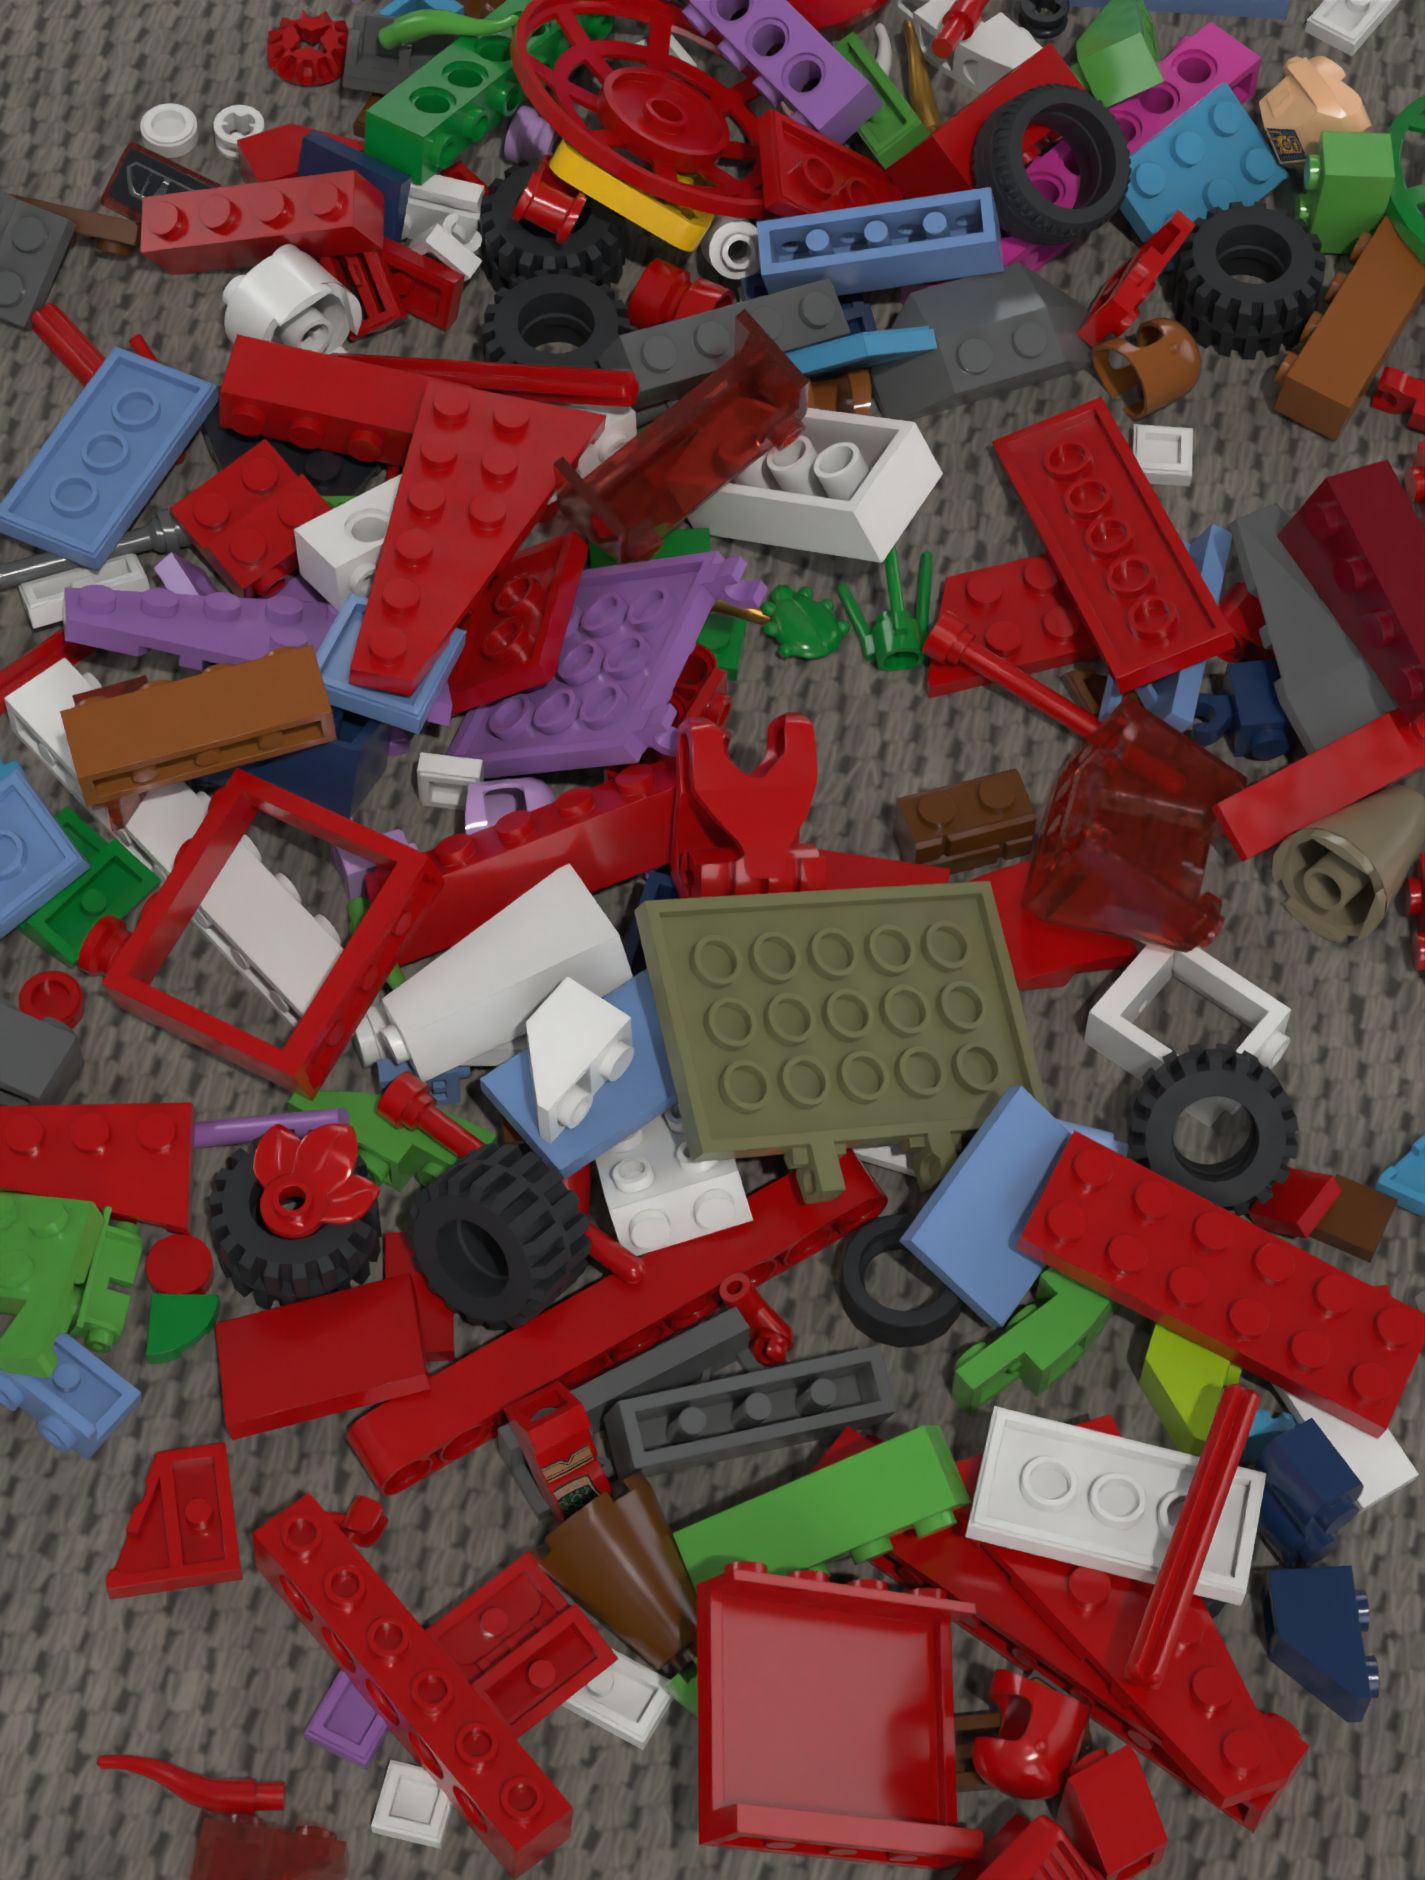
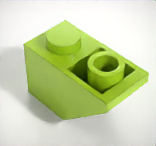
M1156 1322L1139 1386L1179 1452L1201 1456L1218 1408L1223 1386L1227 1387L1231 1384H1238L1242 1367Z

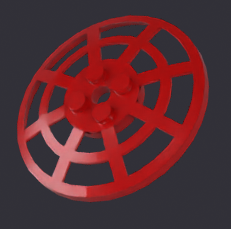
M532 0L527 4L512 32L510 54L513 69L528 99L539 114L562 138L588 159L614 176L649 194L674 204L708 214L734 218H770L778 216L765 209L764 193L758 191L763 185L758 123L755 115L746 106V104L761 96L760 92L752 84L758 76L746 66L741 72L748 78L727 89L702 70L669 55L672 32L702 46L727 61L717 49L722 40L712 30L706 36H702L682 14L681 11L686 6L671 0ZM575 15H610L649 24L647 46L616 40L590 41ZM556 19L572 47L560 55L553 70H551L527 52L526 44L532 33L543 24ZM604 59H622L645 64V68L624 67L613 71ZM585 64L602 84L598 96L568 81L570 73L579 65ZM668 73H671V74H673V75H675V76H677V77H679V78H681V79L687 81L688 83L694 85L695 87H697L698 89H700L701 91H703L704 93H706L707 95H709L711 98L708 99L704 94H702L700 91H698L697 89H695V88L692 87L691 85L687 84L686 82H684V81H682V80H680V79H678V78H676V77H674V76L669 75ZM540 81L545 83L553 90L556 102L552 99V97L549 95V93L546 91V89ZM571 101L596 113L604 129L590 130L576 112ZM783 101L780 103L786 115L790 117L794 112ZM730 114L745 132L750 144L729 140L730 130L724 118L725 115ZM625 148L641 158L648 167L653 169V172L629 161L613 149ZM721 156L754 162L752 172L741 181L717 167L716 164ZM676 172L699 173L717 186H698L679 182Z

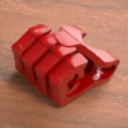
M786 712L773 719L768 726L764 759L754 771L746 774L725 756L722 731L716 723L704 717H689L679 725L676 737V797L670 869L673 884L676 886L680 899L826 890V857L819 855L814 843H800V827L808 816L817 786L818 771L814 727L811 721L801 712Z

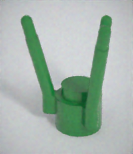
M895 545L884 559L891 610L881 613L876 618V625L872 631L847 584L840 583L837 586V592L843 602V606L861 640L864 659L866 661L877 660V666L883 671L891 672L914 669L925 660L926 654L922 652V648L928 638L933 558L929 551L921 554L915 619L912 618L911 612L904 609Z

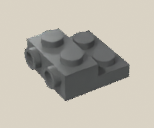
M0 190V319L32 331L33 322L31 321V316L35 310L42 309L76 224L65 217L21 201Z

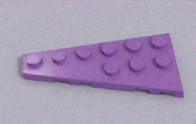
M87 585L82 588L65 587L63 600L65 641L137 657L147 654L152 649L168 652L180 658L179 666L202 671L205 661L236 665L263 658L271 650L286 646L300 648L313 645L316 655L339 613L330 603L299 601L296 598L283 595L273 596L269 599L240 598L227 592H213L208 595L176 594L173 591L162 588H153L145 592L113 590L104 585ZM446 681L428 716V722L449 726L452 701L448 681Z

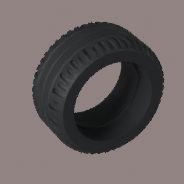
M1046 84L1036 86L997 107L981 126L982 128L979 130L974 142L975 146L973 147L971 160L974 164L972 172H974L973 181L976 182L975 189L991 187L1000 228L1007 230V234L1010 236H1015L1016 239L1023 240V242L1032 245H1062L1100 228L1113 217L1122 205L1131 179L1129 177L1131 174V168L1129 167L1131 159L1129 158L1130 149H1127L1128 141L1125 140V133L1121 131V125L1119 122H1116L1115 115H1111L1110 109L1103 106L1101 100H1096L1093 94L1091 95L1087 91L1080 90V88L1072 87L1071 85ZM1029 122L1039 123L1056 131L1068 143L1077 159L1080 171V190L1072 209L1060 207L1044 198L1033 186L1026 173L1022 158V142Z

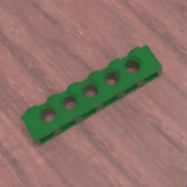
M507 0L484 19L500 20L510 15H518L520 18L525 7L532 0ZM575 15L590 41L606 39L612 30L615 16ZM556 19L538 28L532 33L526 44L527 52L551 70H553L560 55L572 47ZM515 26L502 32L485 36L459 37L367 109L364 154L412 176V182L422 185L438 171L446 169L453 162L454 158L470 145L479 142L486 132L506 116H511L518 106L528 99L514 72L510 54L512 32ZM540 81L541 84H542V85L544 86V88H545L547 85H546L545 83H543L542 81Z

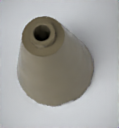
M1391 785L1290 834L1274 853L1272 863L1274 884L1276 885L1282 880L1284 888L1289 895L1284 905L1290 914L1309 931L1329 941L1343 942L1347 937H1359L1358 941L1367 938L1382 923L1425 843V798L1410 787Z

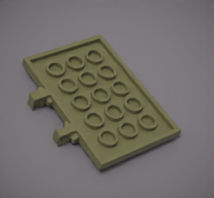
M990 881L647 900L634 911L692 1162L785 1154L784 1160L788 1169L797 1168L796 1178L804 1203L814 1204L830 1202L846 1190L839 1159L846 1154V1148L901 1144L903 1153L914 1152L912 1167L921 1193H929L936 1190L957 1161L956 1154L962 1151L961 1138L974 1137L1010 1086H1023L1049 1112Z

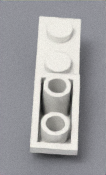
M890 0V6L906 20H910L914 24L924 59L949 77L979 93L984 92L1004 75L1043 48L1026 29L1018 27L1000 12L985 23L981 21L972 36L966 40H961L950 57L940 58L933 53L931 44L943 28L942 20L944 15L956 0Z

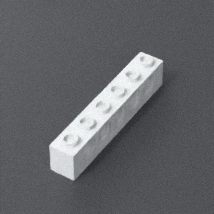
M542 401L543 403L606 415L604 432L594 445L590 443L579 458L578 468L567 482L563 481L547 505L638 458L636 412L631 407ZM402 474L294 529L300 575L338 611H340L350 592L369 598Z

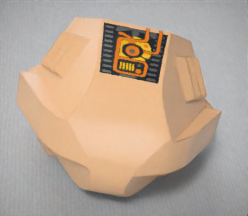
M1295 56L1288 59L1284 66L1285 78L1259 101L1264 128L1279 163L1287 169H1297L1298 173H1304L1307 155H1316L1321 131L1370 133L1372 130L1371 121L1360 96L1342 82L1346 77L1344 70L1334 61L1324 56H1316L1310 59Z

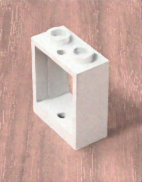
M1164 925L1090 1010L1084 1036L1086 1044L1143 1082L1142 1076L1147 1070L1152 1067L1156 1071L1164 1064L1162 1057L1172 1052V1050L1132 1023L1170 978L1174 976L1252 1028L1253 1031L1235 1052L1242 1054L1245 1050L1256 1056L1265 1068L1268 1066L1272 1069L1285 1053L1291 1040L1285 1035L1291 1009ZM1212 1096L1197 1100L1184 1110L1210 1127L1224 1110L1233 1115L1242 1105L1230 1098Z

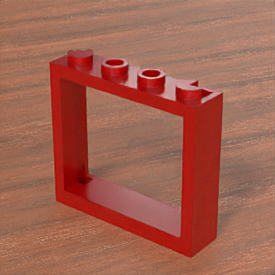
M236 768L227 784L221 786L213 794L208 806V814L193 838L186 840L179 848L174 860V868L160 890L153 893L145 902L141 911L140 922L124 946L118 948L111 956L107 965L106 976L101 984L122 1009L313 1102L445 885V881L429 855ZM258 811L391 871V874L283 1050L150 986Z

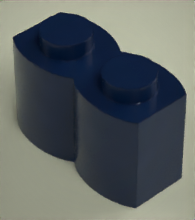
M1310 1418L1275 1437L1261 1452L1254 1466L1256 1471L1266 1473L1257 1529L1286 1568L1300 1560H1303L1306 1566H1311L1324 1559L1339 1545L1340 1541L1336 1534L1340 1528L1350 1522L1359 1512L1355 1502L1360 1497L1364 1488L1362 1482L1313 1418Z

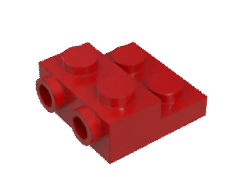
M264 439L173 505L169 510L174 522L237 597L258 598L260 596L262 599H268L281 591L290 580L289 574L299 568L294 529L332 510V508L303 474L297 476L272 445Z

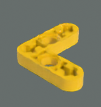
M564 138L549 162V167L559 178L681 250L687 252L696 251L714 218V214L674 204L627 183L588 159ZM676 172L679 182L698 186H717L699 173Z

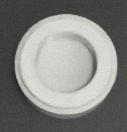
M173 103L155 106L145 113L140 123L142 142L145 148L158 157H180L190 152L197 144L199 137L197 120L193 112L185 106Z

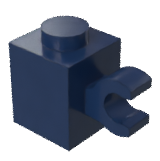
M1276 659L1228 663L1221 695L1199 693L1194 717L1203 716L1209 719L1210 722L1193 724L1190 736L1191 744L1197 746L1211 745L1217 742L1228 729L1234 757L1253 755L1257 759L1269 760L1277 758L1286 752L1295 751L1298 735L1279 703L1274 682L1281 678Z

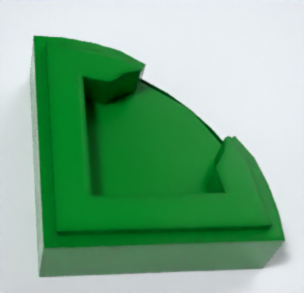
M152 1293L146 1348L148 1364L174 1361L182 1356V1352L198 1343L205 1334H209L215 1327L220 1313L221 1303L219 1295Z

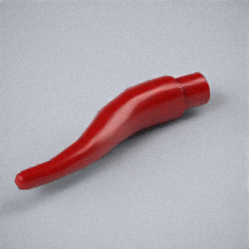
M101 1755L96 1762L101 1769L127 1770L152 1779L184 1802L216 1814L256 1816L257 1811H285V1782H257L256 1778H210L170 1762L135 1755Z

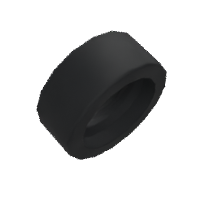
M909 1213L882 1216L863 1226L847 1244L841 1265L839 1284L843 1310L854 1327L874 1342L897 1348L923 1346L945 1335L959 1318L963 1301L944 1283L938 1299L921 1310L899 1311L887 1308L871 1298L867 1293L864 1275L867 1265L872 1259L885 1251L907 1249L899 1240L917 1216Z

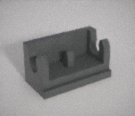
M356 11L353 28L349 29L342 87L388 94L461 36L431 35L407 46L402 44L392 50H387L379 40V31L392 24L394 19L398 17Z

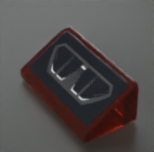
M130 142L123 151L100 198L102 206L135 222L142 223L143 197L223 186L135 142Z

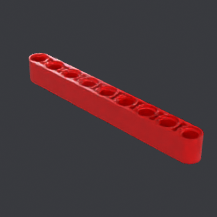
M846 1148V1154L839 1159L846 1190L830 1202L805 1204L796 1178V1169L747 1197L753 1221L646 1254L640 1258L645 1263L646 1275L639 1283H627L615 1273L609 1275L528 1321L524 1326L510 1331L429 1377L431 1389L390 1399L371 1410L350 1427L346 1434V1440L383 1496L398 1494L497 1437L498 1428L510 1423L503 1408L557 1380L569 1391H572L621 1366L725 1306L726 1304L720 1296L719 1289L723 1280L735 1273L746 1274L754 1286L758 1287L873 1221L885 1209L888 1198L852 1148Z

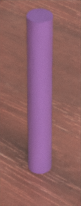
M345 1108L197 1121L195 1122L194 1148L253 1143V1139L264 1135L275 1124H281L288 1129H295L296 1136L304 1138L309 1130H314L323 1125L333 1123L350 1124V1117Z

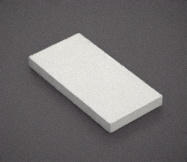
M994 1406L965 1537L1155 1584L1200 1457ZM1237 1467L1193 1594L1241 1606L1246 1595L1266 1473Z

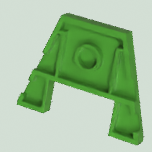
M0 1192V1313L17 1315L0 1339V1369L2 1372L48 1379L54 1372L58 1357L52 1349L57 1334L68 1332L73 1317V1312L67 1305L74 1284L84 1283L105 1222L104 1217L93 1201Z

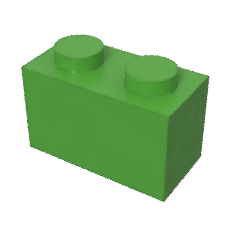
M1321 131L1316 155L1308 154L1306 157L1304 187L1307 192L1306 194L1297 195L1294 216L1295 220L1301 218L1309 225L1308 234H1317L1322 243L1320 252L1351 254L1362 233L1366 231L1374 235L1384 219L1395 180L1391 134Z

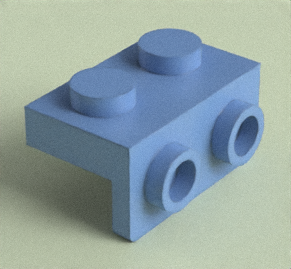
M67 1333L57 1334L52 1350L57 1355L58 1361L50 1378L5 1373L0 1369V1404L11 1411H15L20 1407L39 1422L36 1425L39 1433L53 1447L64 1453L73 1449L88 1461L141 1403L142 1392Z

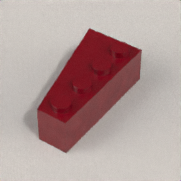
M1387 459L1326 477L1277 537L1407 719L1413 724L1425 720V530Z

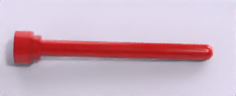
M947 610L932 629L922 648V652L942 665L949 661L955 666H958L961 662L1170 792H1181L1187 786L1188 778L1183 770L1122 732L1099 722L1098 718L975 642L976 635L967 630L969 623Z
M409 1070L401 1073L389 1085L378 1103L377 1113L396 1128L408 1127L412 1131L420 1128L460 1159L473 1149L478 1150L485 1144L436 1107L437 1099L430 1095L431 1087ZM588 1220L590 1228L584 1234L592 1240L591 1253L589 1255L627 1283L635 1284L642 1281L646 1275L645 1263Z

